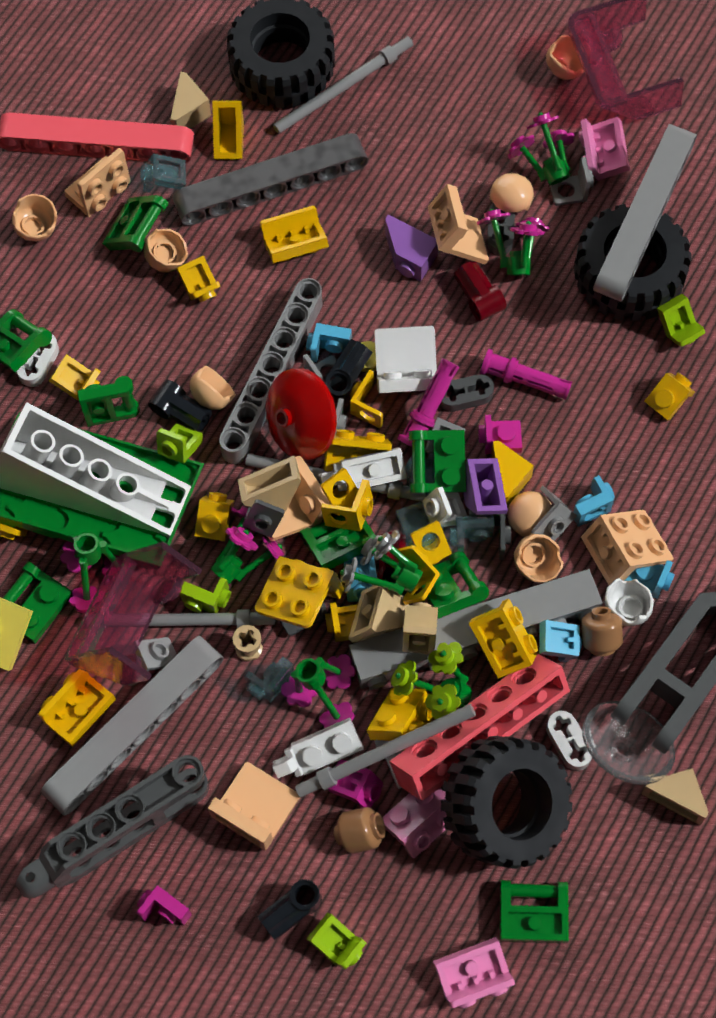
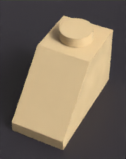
M376 585L362 590L348 639L352 642L362 641L404 627L406 607L402 602L404 597L390 589Z
M424 602L406 605L402 652L430 654L435 650L438 608Z

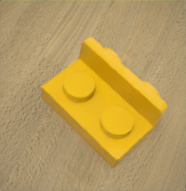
M509 598L502 601L500 607L471 618L469 625L498 679L533 664L538 651L537 642L532 634L527 633L523 626L521 611L517 606L512 605Z

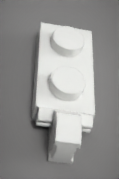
M400 447L393 448L391 451L384 450L340 460V462L333 463V471L318 474L321 485L339 470L345 468L357 489H359L362 479L369 480L370 487L407 478ZM340 480L335 483L338 491H347L345 481Z
M347 718L292 742L291 746L284 750L286 756L273 761L272 767L277 778L293 772L296 777L303 774L307 775L364 750V746L351 718Z

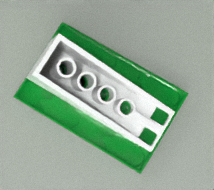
M26 402L22 411L18 413L0 449V523L13 528L17 526L50 538H60L74 543L73 538L75 536L91 533L98 538L99 542L106 541L108 549L113 554L148 566L155 565L159 567L163 563L204 463L188 459L183 464L158 454L157 450L78 429Z

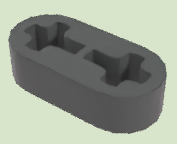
M494 203L490 207V209L494 210L499 209ZM510 213V216L504 219V224L498 221L500 232L503 233V244L506 254L511 251L513 246L514 232L510 231V227L515 225V213ZM488 223L487 248L493 255L500 256L492 224Z
M483 374L452 380L439 406L445 411L455 412L487 404L493 397L494 383L492 379ZM481 385V388L485 389V394L480 395L479 391H475L476 386ZM447 392H452L456 396V401H451L449 397H446Z

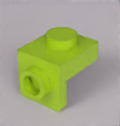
M680 294L657 308L666 336L680 347L693 343L697 338L705 334L704 327L695 321L688 297Z
M177 423L170 431L160 428L156 433L158 454L183 464L203 443V433Z
M222 577L213 593L184 581L179 591L184 606L197 613H201L202 610L208 613H218L220 607L225 608L231 596L228 581Z
M326 913L307 937V940L334 965L343 969H347L358 962L363 954L362 949L366 945L362 938L355 936L330 913Z

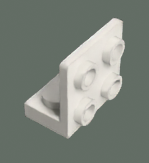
M433 326L375 329L376 374L379 393L427 390L437 371L435 328Z

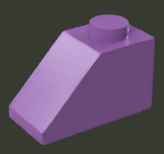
M388 214L385 218V235L395 268L405 277H413L421 281L438 256L436 238Z
M498 458L467 459L465 465L466 492H463L465 506L476 515L507 514L508 508Z

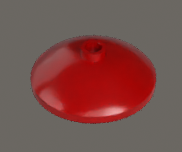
M294 368L280 373L272 382L266 399L265 411L269 431L276 444L288 456H301L304 461L318 458L329 449L336 432L337 415L333 397L323 380L310 370Z

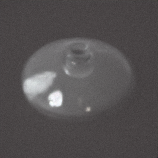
M607 701L593 707L584 719L582 736L589 754L604 771L622 781L641 785L656 783L670 772L675 762V747L672 744L666 754L663 755L651 746L664 727L653 715L638 707L623 726L611 717L612 712L620 701Z

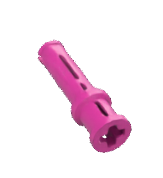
M489 348L480 370V374L485 375L488 373L502 378L507 384L508 382L512 383V381L563 398L564 400L567 399L572 385V381H567L519 364L517 358H505L494 354L493 350Z
M444 358L441 359L417 409H413L410 412L409 416L411 419L403 434H399L397 439L412 447V441H409V431H428L430 427H434V416L453 377L459 369L458 365Z

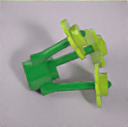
M443 642L438 645L437 650L432 651L428 656V661L432 664L434 673L443 672L447 675L453 673L456 676L455 678L446 679L441 685L435 686L418 680V673L415 672L416 663L409 660L406 663L401 662L391 677V685L395 687L394 693L396 695H409L413 690V686L432 692L433 694L427 696L425 704L428 709L432 710V717L435 719L456 711V708L460 709L466 706L471 700L472 690L467 685L468 676L462 674L457 667V664L464 660L461 654V645L458 642H452L449 645Z

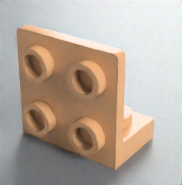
M118 148L109 157L104 156L64 190L66 198L88 217L96 211H101L112 197L117 193H122L131 182L124 151Z
M446 184L428 206L438 250L469 261L486 264L489 258L480 225H477L478 219L464 214L457 187Z
M301 456L295 457L301 483L273 536L268 537L270 541H275L300 532L307 527L311 528L321 524L323 520L321 505L322 503L330 504L319 482Z
M645 510L600 515L581 536L608 585L617 578L624 581L636 568L666 564L667 560H673V556L666 543L661 538Z
M246 762L222 799L219 800L215 797L208 810L212 818L266 851L300 797L290 787L251 763Z

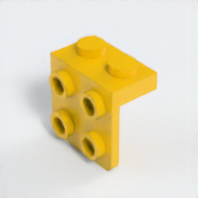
M279 556L258 598L255 610L258 614L302 628H310L325 597L330 596L340 599L345 588L340 582L337 573L331 569L320 568L301 560H292Z

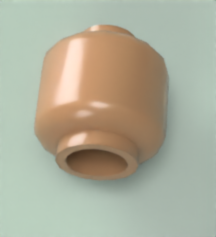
M600 606L593 608L581 620L582 645L595 656H609L613 654L623 643L622 618L612 613L608 607Z
M369 807L341 813L337 826L334 827V837L337 844L342 845L350 854L378 848L386 832L382 816L378 812L375 813Z

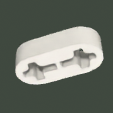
M52 335V340L49 343L50 349L45 348L41 353L40 348H38L27 362L18 369L19 379L25 386L35 387L45 380L59 353V346L54 335ZM35 365L37 373H31L27 376L25 371H31Z
M567 711L554 712L550 716L546 727L550 740L567 768L574 771L584 770L592 759L593 751L591 745L571 713ZM556 720H560L562 724L566 722L569 724L566 730L569 738L566 739L561 730H554L557 723ZM571 743H573L577 751L583 750L585 752L582 762L577 758H570L573 751L570 746Z

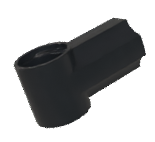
M350 339L324 380L333 399L343 398L348 394L373 353L365 345L353 339ZM333 377L342 378L346 385L345 389L342 391L333 390L330 386V379Z
M168 379L162 383L147 404L159 417L166 420L172 418L183 426L198 432L205 429L212 416L210 409L199 405L197 401L187 396L183 388Z
M307 879L299 880L294 883L290 891L259 914L257 918L276 941L308 914L316 912L321 906L322 895L313 881ZM304 889H310L315 892L314 900L308 905H302L297 902L298 894Z

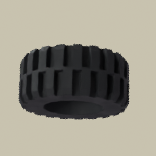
M258 0L254 2L253 7L247 6L242 10L241 17H235L231 23L232 27L228 30L226 44L230 74L239 91L242 93L246 92L247 98L254 102L258 99L261 105L268 107L270 104L276 105V108H284V105L292 104V107L301 105L303 100L308 102L315 97V92L321 93L326 88V82L328 83L331 80L333 68L335 67L334 34L328 19L324 16L322 17V12L318 8H310V3L300 0V2L295 0ZM276 42L293 43L305 50L298 58L284 63L270 62L257 55L261 49Z
M626 204L616 205L613 211L610 208L600 212L599 218L597 216L593 217L588 222L587 228L583 229L575 258L574 276L578 281L577 287L580 293L586 294L585 300L591 306L595 304L599 306L598 311L607 315L609 312L615 315L614 319L623 320V317H630V321H640L641 316H646L647 319L657 316V308L681 294L691 263L690 243L686 236L682 237L684 230L678 223L674 225L672 223L673 218L664 213L645 251L656 262L659 270L645 277H633L622 302L593 291L598 274L606 259L605 256L609 253L630 208L626 207Z
M489 736L486 740L479 739L471 744L472 749L465 748L458 754L459 762L451 764L448 773L451 775L448 781H444L442 791H445V800H441V811L446 812L447 817L443 818L446 830L453 831L450 834L451 840L456 846H460L462 852L469 857L505 868L517 869L520 866L526 868L534 865L537 862L536 859H545L551 853L549 849L551 847L556 848L561 842L562 838L560 835L562 831H567L570 823L567 821L568 812H572L573 802H569V794H572L571 783L565 780L568 774L564 766L557 764L559 762L558 757L552 751L546 750L544 745L527 739ZM513 772L521 788V805L514 821L507 828L500 831L493 818L492 799L499 782L508 773Z

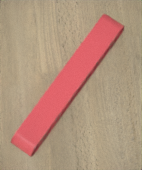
M4 113L0 117V148L8 151L103 158L104 156L109 157L120 148L124 151L126 160L185 164L191 159L194 132L185 126L23 113Z

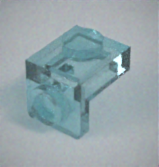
M423 502L404 507L395 512L402 533L406 535L407 545H414L410 533L430 524ZM427 533L422 539V546L425 547L433 543L437 535L435 533Z

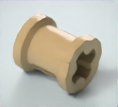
M243 625L237 628L233 635V644L237 656L247 662L260 657L263 646L259 630L251 625ZM250 639L253 640L254 645L248 644L246 647H243L242 642L248 643Z

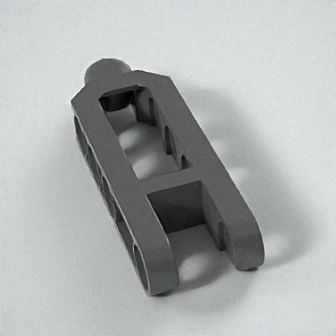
M716 592L699 594L611 714L613 719L624 726L649 691H652L673 706L676 711L651 744L652 747L663 755L669 750L716 684V655L692 688L665 669L674 659L684 642L688 640L701 619L706 615L715 614Z
M191 755L177 758L49 840L41 848L39 858L24 867L18 876L16 887L20 894L25 898H36L55 886L61 888L80 880L200 802L209 791V783L202 763L198 758ZM185 765H192L195 767L186 769L179 773L180 769ZM196 777L190 782H185L187 778ZM201 786V788H200V790H199L198 792L192 793L193 791L197 790V789ZM127 802H134L128 807L121 810L123 805H125ZM139 813L135 818L128 819L132 814ZM106 820L100 825L93 828L94 824L97 821ZM144 824L142 828L135 830L136 828ZM110 831L107 836L100 838L104 832ZM76 839L75 841L64 847L65 843L68 840ZM116 842V844L113 847L107 848L108 846ZM81 849L78 855L72 856L76 850ZM88 860V862H87L85 865L79 866V865H81L82 863H84L85 861Z

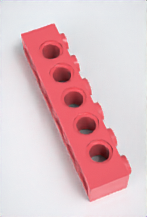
M537 653L531 666L507 675L468 703L473 706L476 716L406 748L389 761L399 786L421 801L441 788L444 781L449 780L451 774L448 773L451 764L458 763V754L465 748L472 749L471 744L479 739L486 740L489 736H511L569 693L570 689L563 667Z

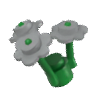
M397 530L391 535L388 532L380 536L377 535L374 540L369 538L361 549V554L364 556L360 562L364 566L371 561L373 556L375 560H382L394 568L390 578L395 580V582L392 583L356 573L358 560L356 557H353L352 563L345 564L343 570L340 571V582L345 583V593L349 592L353 579L390 589L399 595L404 590L409 593L414 590L423 571L418 569L416 563L409 560L393 546L400 537ZM389 551L393 556H395L399 560V562H396L395 560H393L385 554Z

